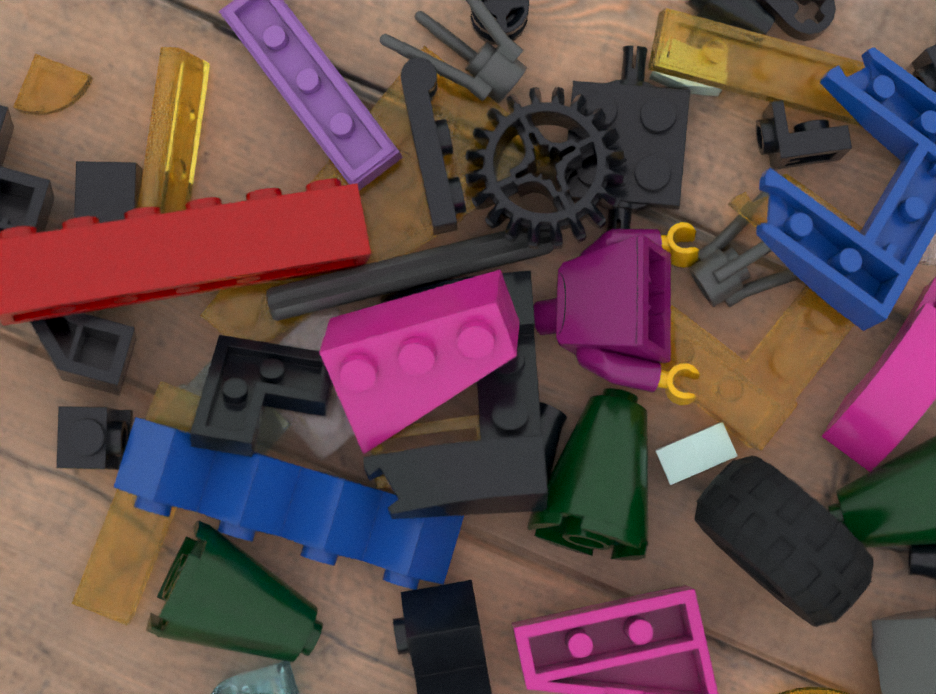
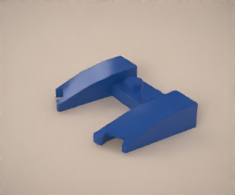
M875 47L861 55L864 69L846 77L838 65L824 74L819 81L868 133L901 161L862 230L858 232L772 168L763 172L759 180V190L768 193L769 197L767 223H761L756 229V235L801 281L863 331L888 318L936 233V92Z

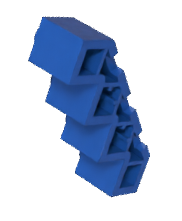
M135 417L114 483V488L137 496L134 507L166 517L170 516L173 506L195 511L221 520L218 527V532L247 541H253L256 531L280 536L302 544L303 548L300 554L302 557L333 566L336 564L338 555L361 560L384 568L385 572L382 580L417 590L420 580L444 585L464 519V515L392 519L388 513V507L398 500L395 494L257 452H253V456L250 457L191 447L190 432Z

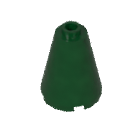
M607 388L603 390L602 395H595L589 398L547 481V509L532 512L527 528L528 530L536 529L534 536L555 546L591 556L594 549L608 550L613 548L611 559L640 560L646 557L649 545L647 410L637 403L638 397L635 394L621 389Z
M936 435L836 490L839 503L828 505L829 512L865 548L936 544Z
M196 521L193 529L198 540L196 541L186 536L157 595V598L166 602L159 616L150 613L146 631L160 638L287 662H294L300 653L309 656L315 648L323 628V623L316 620L318 608L211 525L202 521Z

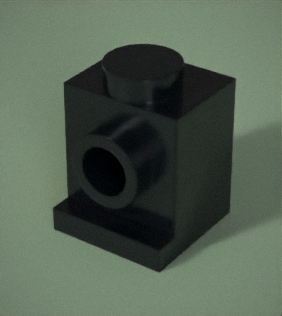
M59 406L56 468L119 470L132 429L133 410H117L108 407Z

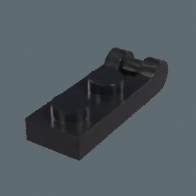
M413 58L407 61L401 70V83L434 235L457 230L456 214L466 212V205L460 178H447L443 156L454 154L447 120L435 121L431 102L435 99L438 92L437 71L429 60Z

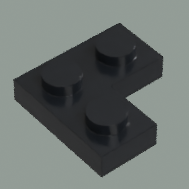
M219 335L190 431L191 447L252 457L266 407L326 417L333 383L319 351Z

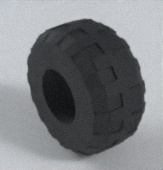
M751 455L732 460L714 478L696 501L697 507L694 520L704 533L764 589L797 616L814 627L833 622L836 623L854 605L872 582L871 576L874 559L867 552L864 545L822 504L803 490L802 487L757 456Z

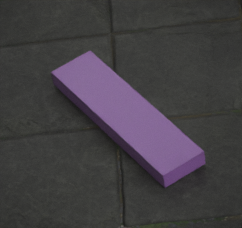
M233 0L219 11L348 184L358 183V188L361 190L403 158L397 147L284 0Z

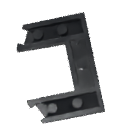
M531 270L502 273L520 321L517 356L477 381L480 440L431 445L363 457L364 472L368 479L371 481L384 474L398 498L397 501L388 507V513L392 519L536 512L547 509V480L544 440L541 430ZM476 276L437 281L384 294L381 298V304Z

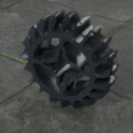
M533 87L529 90L530 105L521 107L518 97L510 94L506 100L511 114L505 117L495 108H491L487 112L490 123L496 128L494 131L484 127H476L474 129V139L486 147V149L473 148L466 151L465 157L467 162L482 168L469 172L465 175L468 187L484 188L472 198L473 205L477 210L495 205L485 219L491 229L498 227L506 219L510 220L505 230L506 240L514 242L519 237L523 228L529 229L527 236L529 248L537 249L541 243V232H550L553 248L561 249L563 247L562 230L570 228L576 241L582 242L586 240L585 229L581 223L582 220L586 218L593 226L599 229L606 224L604 215L597 208L598 204L608 209L616 210L618 208L620 198L612 191L606 189V187L620 188L626 186L627 175L611 168L627 162V152L621 148H608L620 139L618 127H607L598 131L607 117L606 111L602 107L593 110L586 117L583 115L587 106V97L585 95L578 94L570 107L564 105L565 96L563 88L555 87L552 92L551 102L542 103L539 88ZM555 125L564 127L578 134L582 140L575 142L572 138L561 143L551 142L544 138L536 126ZM519 134L526 151L525 156L520 164L509 170L511 176L498 182L497 170L501 155L509 142ZM534 146L538 148L542 158H550V164L554 159L559 161L555 165L559 192L556 191L551 179L543 180L542 172L538 178L533 176L537 172V158ZM594 155L597 169L592 185L586 194L578 202L574 203L566 184L567 179L572 172L582 167L583 160ZM517 193L520 197L530 193H541L548 197L558 212L536 213L517 206L508 198Z

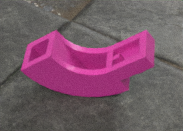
M936 277L923 289L902 327L879 360L857 386L844 397L821 436L869 472L900 443L936 399Z

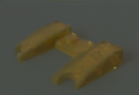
M787 173L782 175L858 232L862 230L860 225ZM747 192L733 197L728 203L730 207L756 228L761 223H767L769 195L752 203ZM806 285L745 361L671 305V362L660 363L661 370L670 371L680 363H688L695 366L700 373L699 379L694 380L684 376L678 377L673 380L674 387L680 392H689L697 395L694 401L697 406L718 423L723 422L725 428L750 449L762 451L798 406V403L795 401L855 324L831 307Z

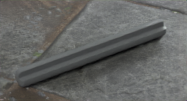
M523 228L519 237L514 242L506 240L505 231L271 287L266 292V300L273 320L279 321L547 255L554 248L551 243L550 232H541L539 247L531 249L528 246L527 239L529 229Z

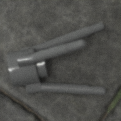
M482 0L466 1L498 46L494 48L490 43L486 42L478 52L425 12L418 11L415 14L416 21L469 62L465 70L472 76L406 42H402L388 34L381 35L380 43L409 60L413 58L429 60L434 65L437 74L467 88L481 101L489 96L497 104L500 103L527 69L517 59L523 52V49L507 36Z
M762 191L710 244L700 249L699 261L688 268L698 288L712 307L725 301L730 308L746 297L799 279L790 269L742 284V282L751 277L747 266L772 251L763 241L741 255H738L732 247L722 252L768 204L769 194Z

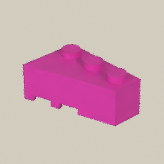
M501 270L329 319L319 353L363 455L517 356L520 321Z
M677 586L512 622L523 678L528 690L564 694H718L696 592L690 586Z

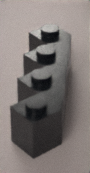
M0 105V232L18 226H34L37 228V233L44 232L55 199L51 182L48 179L2 167L14 125L8 107ZM85 313L29 322L63 381L120 396L136 343L135 327Z
M472 580L401 592L404 617L394 618L393 628L398 654L410 653L417 694H492Z

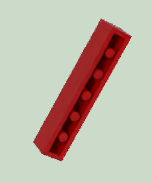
M322 179L307 184L305 186L306 191L282 195L280 188H264L246 194V201L222 204L221 198L206 197L187 202L185 204L186 210L161 214L159 207H141L125 212L124 220L100 223L98 217L84 216L64 221L60 230L37 233V228L34 226H18L2 230L0 232V321L3 326L340 271L366 265L371 255L358 183L341 185L340 179Z

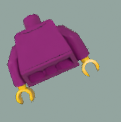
M680 222L673 225L667 235H661L658 229H610L604 232L583 250L579 257L562 263L558 269L557 298L540 300L535 302L533 306L535 329L540 335L556 334L559 346L575 354L582 368L612 384L648 392H654L657 387L664 388L668 399L677 405L693 403L697 395L678 391L673 385V380L682 376L698 380L700 373L695 366L688 363H680L670 371L661 370L660 363L671 362V264L680 268L690 267L697 262L699 256L698 248H681L676 243L693 242L696 236L695 228L689 223Z

